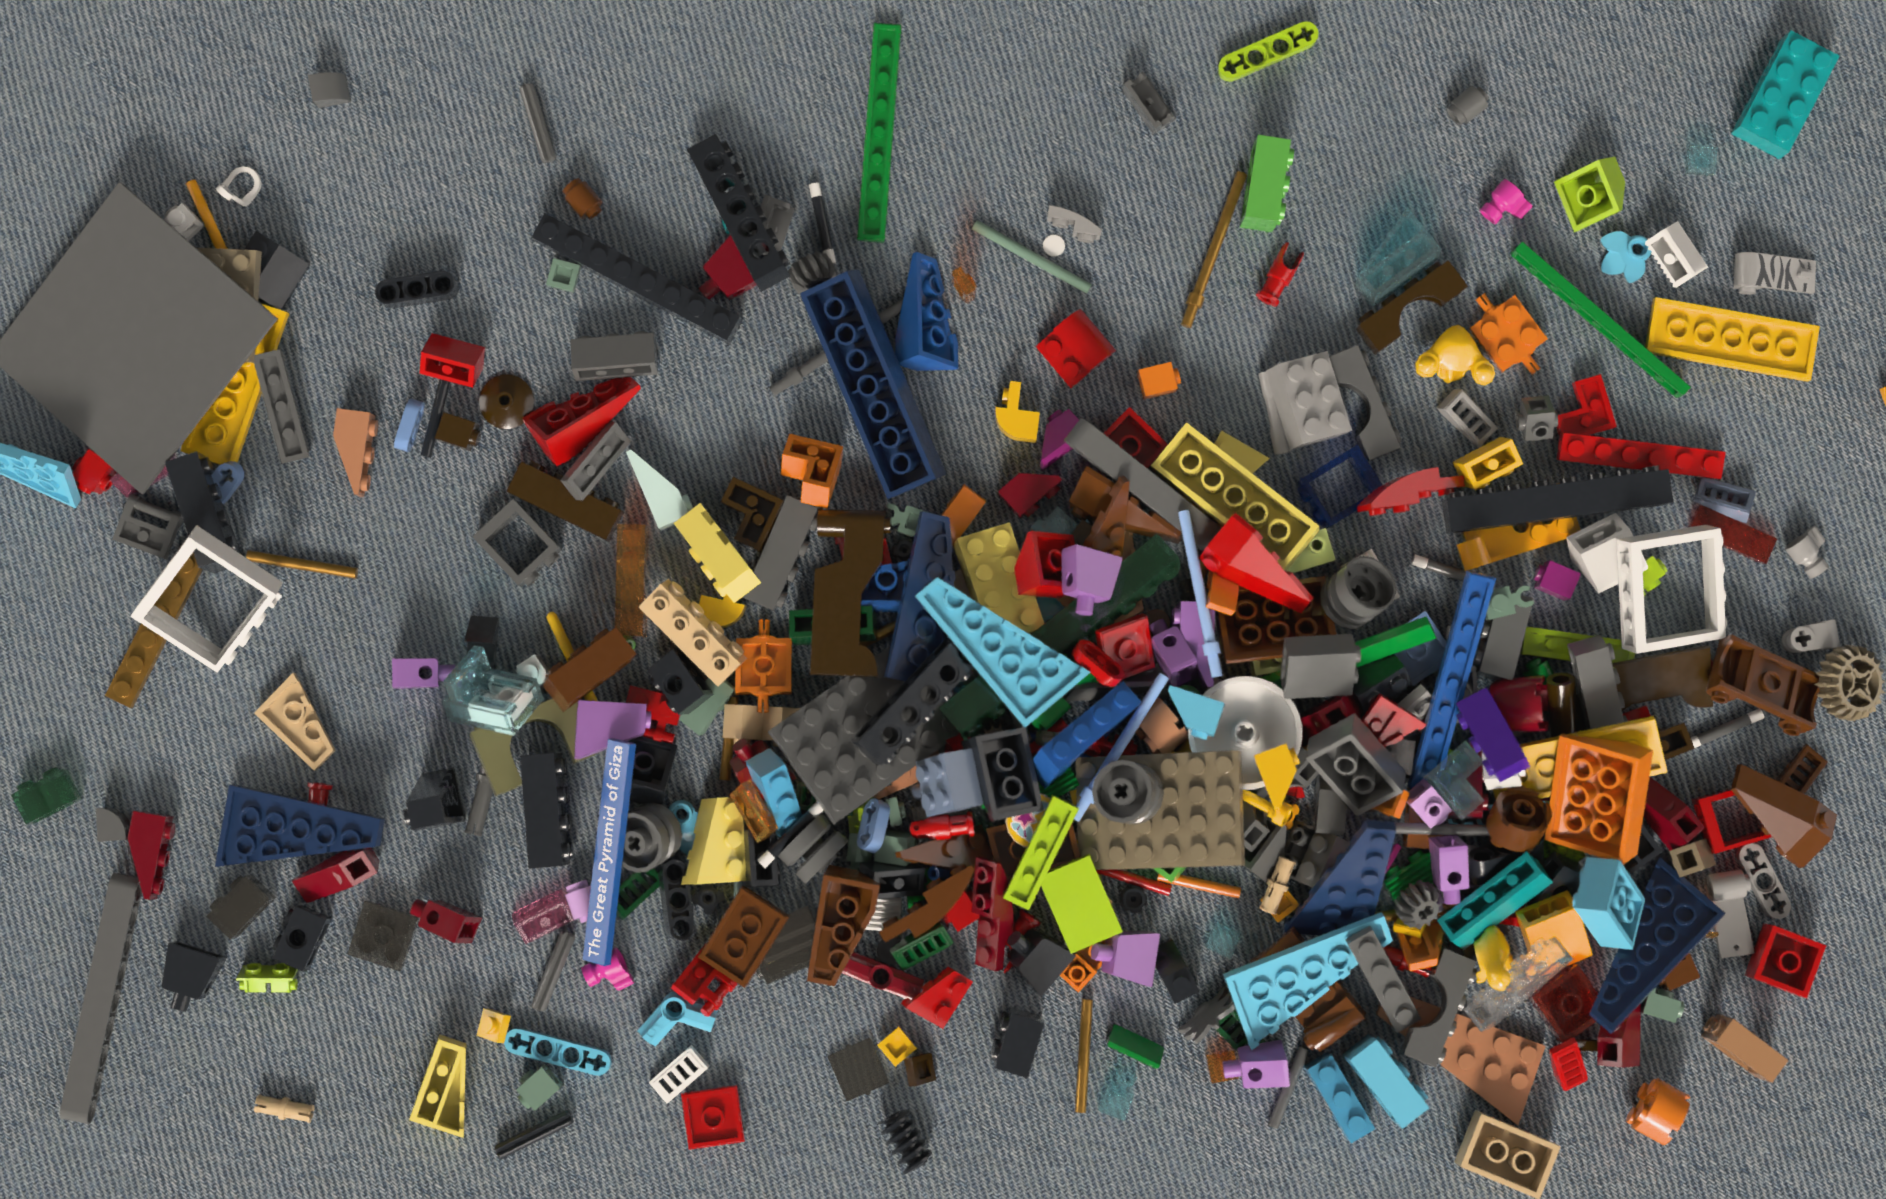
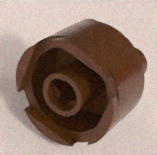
M1524 786L1509 787L1506 791L1501 792L1486 819V827L1491 836L1490 841L1496 847H1504L1512 851L1532 852L1540 842L1552 818V811L1548 802H1543L1538 798L1539 793Z

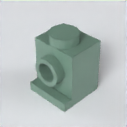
M1655 988L1642 1001L1641 1013L1676 1023L1677 1018H1680L1683 1014L1684 1002L1673 999L1675 993L1658 988L1657 993H1655Z

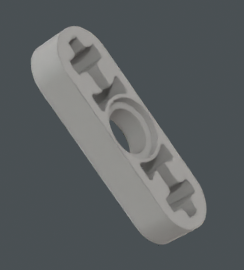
M1754 843L1738 847L1736 860L1743 873L1748 874L1751 889L1763 912L1771 918L1781 919L1786 917L1791 910L1790 900L1763 849ZM1747 849L1756 852L1753 860L1756 865L1763 864V868H1757L1750 872V869H1754L1755 866L1751 861L1744 859L1747 855ZM1760 873H1766L1770 877V885L1765 889L1759 888L1756 883V878ZM1771 893L1776 901H1782V905L1779 907L1780 912L1771 910L1770 907L1774 903L1770 896L1763 897V894Z

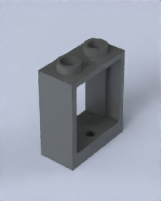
M514 499L473 536L478 544L521 587L525 584L527 586L533 584L540 577L538 572L545 565L547 567L552 566L560 558L558 553L562 550L551 536ZM518 515L549 546L520 574L489 543Z

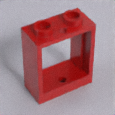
M1731 788L1691 799L1696 817L1705 827L1701 831L1702 837L1707 839L1712 854L1772 837L1771 835H1765L1760 830L1723 841L1711 802L1735 796Z

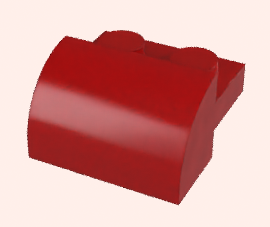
M1082 309L1075 311L1064 319L1047 337L1035 346L1070 388L1075 387L1116 351Z

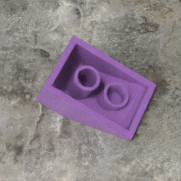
M1181 601L1176 605V608L1171 610V626L1179 628L1197 659L1198 681L1203 689L1213 687V678H1211L1208 658L1203 653L1202 645L1205 643L1196 602ZM1209 608L1214 630L1215 610Z

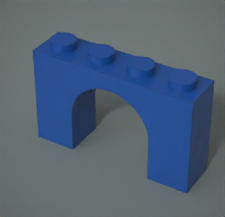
M1123 681L1044 745L1033 758L1037 780L1045 789L1064 774L1071 764L1100 737L1104 736L1106 739L1123 725L1126 719L1141 704L1138 697Z

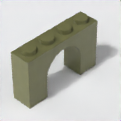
M540 698L530 702L526 707L527 709L521 713L510 727L496 723L490 724L487 721L473 726L475 731L470 732L469 736L495 797L522 786V779L511 755L510 742L514 732L527 723L543 722L554 727L560 733L573 764L600 753L598 752L582 759H574L577 703L562 712L553 699L542 702Z

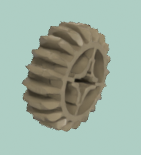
M1845 645L1834 648L1832 652L1825 654L1826 661L1819 662L1822 670L1816 673L1819 676V682L1815 685L1820 688L1816 696L1823 698L1821 706L1827 708V713L1841 720L1856 721L1868 717L1871 712H1876L1875 705L1882 703L1879 696L1885 693L1882 690V684L1886 681L1881 676L1885 670L1879 668L1881 660L1874 658L1873 652L1867 651V648L1862 646Z

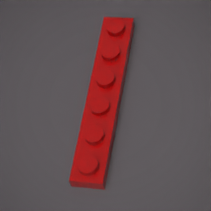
M1560 432L1556 459L1638 470L1649 466H1659L1660 470L1669 469V473L1722 479L1726 452Z

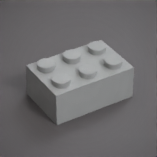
M1328 351L1279 363L1266 370L1289 450L1337 438L1352 431Z

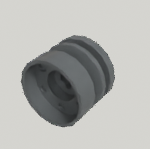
M1368 556L1356 557L1323 584L1320 592L1321 604L1325 613L1334 623L1343 628H1360L1384 611L1394 601L1396 584L1390 570L1382 562Z

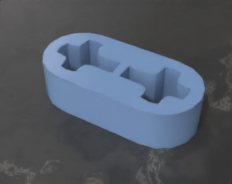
M412 398L408 400L395 437L394 448L406 452L411 450L424 413V402Z
M235 461L219 465L211 475L214 483H217L220 488L223 505L230 499L244 478L242 466ZM231 469L233 471L231 474L232 479L225 482L224 480L228 476L227 470Z
M872 798L865 805L857 837V845L860 849L875 853L881 848L890 814L888 803Z

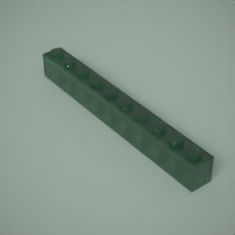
M1156 534L1122 561L1111 598L1107 601L1094 603L1092 615L1076 613V598L1032 633L1031 636L1070 659L1072 650L1080 640L1092 642V638L1096 636L1095 630L1114 624V621L1122 614H1129L1135 608L1136 603L1143 597L1148 598L1153 595L1158 588L1157 586L1163 581H1169L1174 578L1181 568L1178 555ZM980 675L940 707V711L963 740H966L969 737L977 736L983 730V726L991 719L996 720L1002 716L1007 706Z

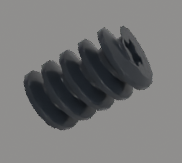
M908 1109L897 1111L877 1123V1125H886L881 1131L882 1135L891 1134V1137L886 1142L887 1145H897L891 1153L893 1155L902 1154L897 1164L908 1165L902 1172L903 1175L924 1165L932 1154L930 1149L922 1150L927 1144L925 1139L916 1140L920 1136L921 1131L920 1129L911 1130L916 1124L915 1120H905L910 1115Z

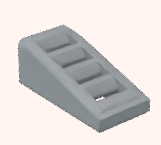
M1454 389L1437 406V410L1477 448H1480L1498 429L1463 389ZM1459 401L1460 404L1454 410H1452V408ZM1467 408L1469 411L1460 419L1458 416ZM1475 416L1477 419L1468 427L1466 424ZM1483 423L1485 428L1476 436L1474 432Z

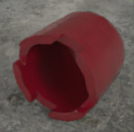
M1544 675L1513 678V680L1499 679L1489 686L1488 691L1511 731L1548 730L1549 722L1543 721V712H1549L1547 685H1542L1543 681H1545Z

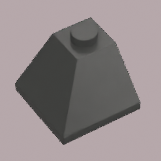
M1268 814L1267 824L1270 831L1252 852L1244 847L1245 866H1243L1265 882H1267L1268 878L1271 879L1278 857H1284L1286 826L1280 827L1271 822L1272 819L1268 817Z

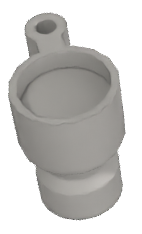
M1815 525L1785 547L1786 552L1796 564L1805 566L1804 571L1810 579L1819 576L1829 567L1823 558L1818 557L1819 548L1825 542V538Z

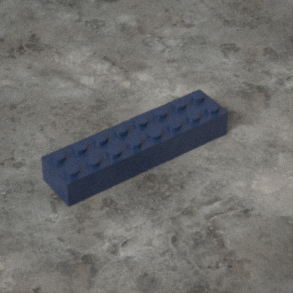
M859 269L846 271L800 293L887 499L947 475Z

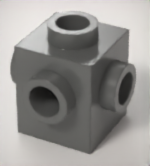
M1549 395L1521 398L1520 414H1516L1515 418L1516 428L1518 431H1522L1525 441L1552 439L1554 427L1558 426V415L1553 408Z

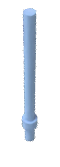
M1189 510L1178 512L1205 643L1202 645L1204 656L1208 658L1211 678L1223 676L1218 655L1221 653L1219 642L1215 640L1209 608L1205 607L1207 596Z
M1159 673L1088 787L1084 786L1079 794L1081 798L1076 804L1079 808L1074 818L1076 821H1080L1090 803L1094 804L1092 789L1097 774L1110 762L1118 761L1169 680L1162 673Z

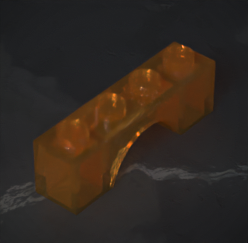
M617 524L615 627H617L623 637L646 638L647 615L639 608L645 601V573L649 547V527L643 524Z

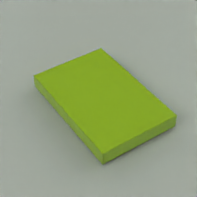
M1090 854L1048 871L1041 887L1071 954L1123 932Z

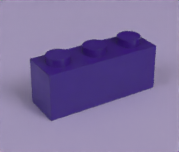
M1487 687L1456 703L1460 713L1456 714V717L1463 730L1466 728L1470 729L1473 736L1469 737V740L1476 753L1482 751L1486 759L1481 762L1489 776L1495 774L1500 783L1530 767L1524 752Z

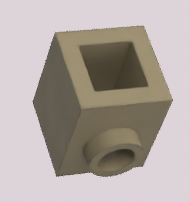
M1706 838L1669 851L1679 878L1716 865Z

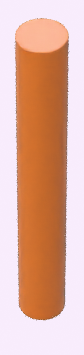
M1159 873L1157 874V881L1239 898L1241 887L1180 875L1176 881L1171 883Z

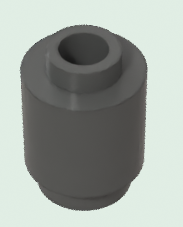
M1470 86L1450 102V106L1446 111L1452 121L1461 126L1463 123H1469L1488 107L1487 100H1489V97L1481 87L1475 88Z

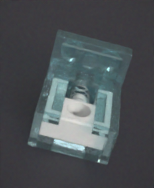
M476 645L471 648L443 680L447 694L442 699V703L449 721L513 736L544 700L537 678L491 669L484 647Z

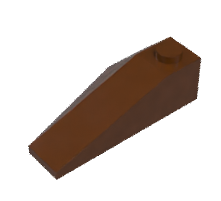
M833 865L828 866L823 876L807 981L835 986L876 911L880 883L854 869Z

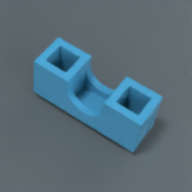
M769 748L747 760L746 764L752 782L758 787L765 799L760 805L766 822L772 829L775 828V833L781 837L802 816L785 763Z
M1326 1052L1303 1066L1316 1089L1329 1106L1332 1116L1345 1138L1350 1143L1375 1130V1127L1331 1054Z

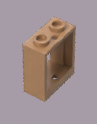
M1717 1014L1715 1017H1710L1703 1027L1705 1031L1701 1037L1756 1078L1772 1083L1789 1061L1733 1018Z

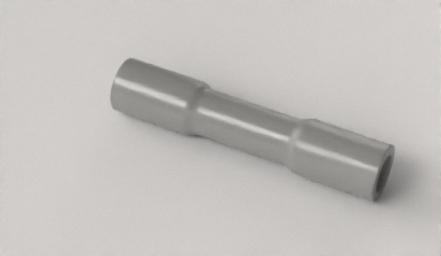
M1266 372L1259 373L1262 395L1266 403L1274 455L1289 453L1291 450H1289Z

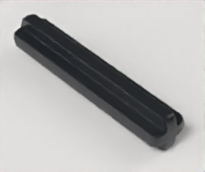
M565 1110L495 1145V1153L499 1159H503L572 1125L574 1122L569 1110Z

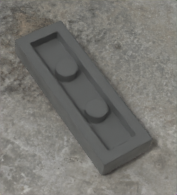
M610 421L560 481L576 500L583 501L630 444L631 440L616 422Z

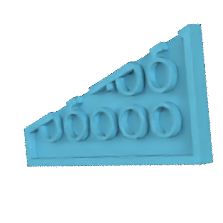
M0 443L1 475L76 509L81 501V497L69 464L19 449L12 444Z
M938 577L915 595L1023 727L1028 726L1090 673Z
M1382 912L1223 973L1251 1051L1260 1045L1258 1042L1269 1033L1272 1035L1280 1029L1279 1026L1291 1016H1297L1329 991V987L1340 978L1343 980L1351 974L1349 971L1357 966L1358 962L1345 939L1370 926L1382 948L1393 941Z

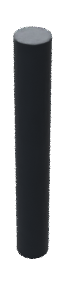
M439 379L421 456L432 457L436 441L435 436L450 386L449 381Z

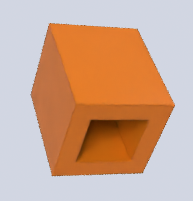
M1171 362L1139 369L1137 372L1143 400L1175 393L1178 389L1177 385L1181 384L1178 368H1173Z

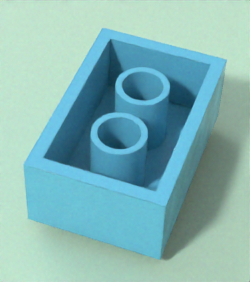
M1587 857L1585 866L1580 870V885L1578 893H1575L1573 897V908L1600 946L1633 950L1645 898L1620 860Z
M1368 1034L1344 1052L1342 1056L1392 1121L1403 1129L1429 1109V1106L1425 1103L1428 1097L1418 1084L1416 1085L1413 1081L1411 1083L1408 1081L1407 1078L1411 1075L1403 1064L1396 1059H1391L1390 1055L1393 1051L1386 1042L1379 1037L1374 1038Z

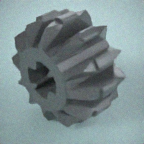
M820 252L799 258V261L794 262L788 270L790 274L789 280L798 294L837 276L831 259L826 253Z
M1420 879L1415 885L1409 883L1406 890H1400L1401 896L1394 899L1396 902V907L1394 908L1396 914L1410 928L1416 927L1421 929L1424 924L1430 926L1433 919H1439L1437 914L1444 910L1442 894L1429 881L1422 882Z

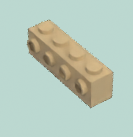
M667 579L646 598L639 608L719 686L747 659L743 654L744 650L739 644L734 641L731 642L724 635V630L718 623L711 622L704 615V610L698 603L691 602L684 595L685 592L678 583Z

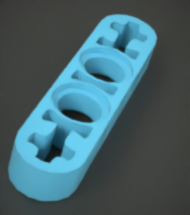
M514 1028L506 1034L505 1048L516 1055L598 1076L605 1074L612 1065L611 1055L600 1048L524 1028ZM519 1033L521 1034V1039L528 1042L531 1041V1036L535 1037L531 1045V1053L527 1052L528 1045L521 1044L518 1048H515L514 1042L510 1041L511 1037H515ZM541 1040L549 1041L552 1045L551 1054L547 1056L539 1054L537 1051L538 1042ZM569 1047H574L579 1052V1059L575 1063H569L564 1058V1052ZM585 1050L590 1052L587 1056L588 1058L595 1059L598 1055H602V1061L606 1062V1066H601L597 1070L595 1069V1063L589 1061L585 1062V1067L581 1066L585 1058Z

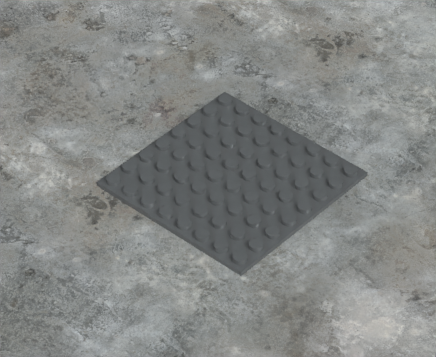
M119 182L0 339V367L137 491L144 494L166 466L165 462L173 457L278 318L123 183Z

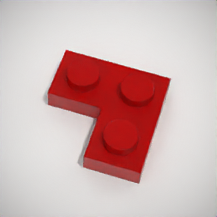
M1601 374L1573 382L1572 385L1580 409L1558 415L1557 430L1559 437L1560 432L1593 435L1616 428L1617 425Z

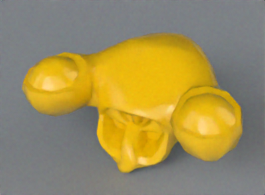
M1454 325L1445 330L1430 349L1419 355L1415 362V370L1421 377H1432L1437 373L1438 377L1443 379L1445 383L1460 380L1467 370H1471L1472 378L1480 385L1491 383L1495 376L1493 365L1481 354L1469 332L1460 325Z
M1491 925L1485 929L1479 939L1474 941L1475 953L1480 967L1476 972V983H1483L1487 980L1493 989L1503 991L1509 985L1510 980L1514 979V976L1518 973L1519 965L1513 959L1512 954L1509 953L1510 946L1504 934L1498 927Z

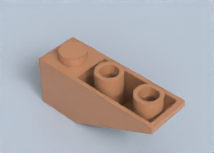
M337 408L333 437L354 494L364 497L365 491H369L371 476L367 474L369 464H372L374 460L375 450L371 446L373 436L376 437L378 433V420H375L376 416L370 412Z

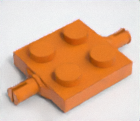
M1485 293L1478 297L1475 301H1477L1485 314L1469 330L1502 373L1512 365L1521 362L1531 375L1541 369L1531 355L1536 347L1548 338L1518 298L1514 295L1506 302L1494 306Z
M760 619L758 621L759 635L752 638H736V643L744 650L743 654L747 659L735 670L736 695H754L758 697L757 712L763 713L764 702V713H768L769 697L792 694V641L790 638L771 636L770 620L765 619L764 629V621Z

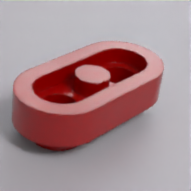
M1080 640L1072 650L1075 662L1094 675L1102 685L1115 687L1124 677L1122 667L1094 643L1088 640Z

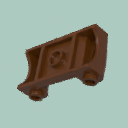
M1732 634L1719 640L1706 689L1707 694L1711 696L1713 701L1727 703L1736 698L1741 699L1780 717L1778 726L1783 729L1785 734L1791 736H1798L1801 733L1815 729L1817 725L1814 718V708L1818 698L1816 695L1820 688L1815 685L1819 682V676L1815 672Z
M1293 926L1269 948L1252 958L1250 963L1306 942V940ZM1339 980L1329 987V991L1295 1016L1304 1027L1303 1032L1305 1036L1303 1040L1312 1051L1315 1049L1319 1052L1324 1051L1365 1019L1366 1012Z

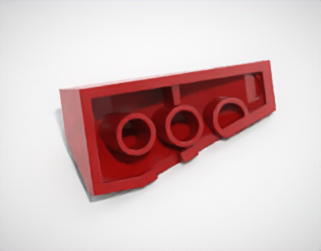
M1235 512L1207 545L1199 560L1204 563L1208 570L1215 572L1221 578L1302 613L1312 601V595L1292 572L1284 571L1278 563L1280 557L1276 552L1272 551L1269 553L1260 542L1263 539L1260 533Z

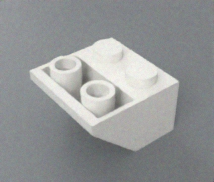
M1617 513L1566 537L1570 559L1598 594L1619 584L1616 539L1633 536L1631 530ZM1642 555L1643 572L1648 569V565Z

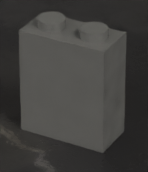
M1353 635L1284 637L1280 674L1284 699L1352 695L1353 684L1358 683L1356 663L1361 661L1360 646L1355 645Z

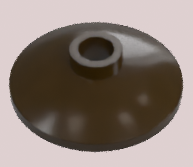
M510 374L499 375L489 380L482 388L479 396V408L485 420L494 427L514 429L523 425L522 418L533 412L534 395L530 386L520 377ZM503 396H509L510 402L507 405H501L500 403Z

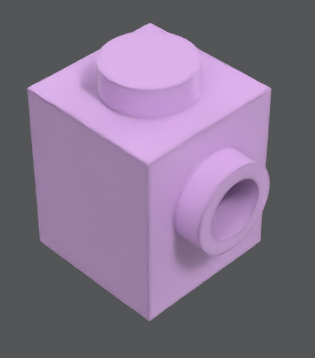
M1425 779L1408 791L1410 795L1407 803L1430 829L1443 823L1452 811Z

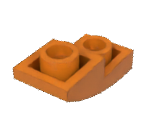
M965 484L948 502L947 508L941 514V516L950 518L952 546L956 539L960 538L986 502L984 498Z
M1209 570L1206 586L1209 591L1205 607L1232 616L1236 611L1239 585L1221 578L1215 572Z
M1106 939L1098 943L1105 944ZM1093 945L1075 952L1076 957L1060 974L1078 993L1102 966V961L1091 958V948Z

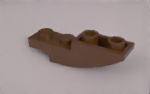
M962 864L950 871L952 877L943 882L938 878L927 884L925 887L928 891L924 892L923 895L928 904L923 906L922 902H919L907 909L909 915L899 920L895 916L882 924L884 929L879 932L884 942H888L908 929L917 938L937 924L955 906L967 889L975 873L973 866L966 867L965 864Z

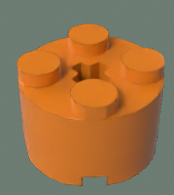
M1657 1078L1653 1079L1650 1084H1642L1637 1093V1098L1640 1100L1636 1108L1633 1107L1628 1113L1626 1122L1634 1130L1662 1145H1666L1672 1139L1668 1134L1672 1129L1678 1132L1687 1115L1690 1103L1686 1099H1689L1690 1095Z

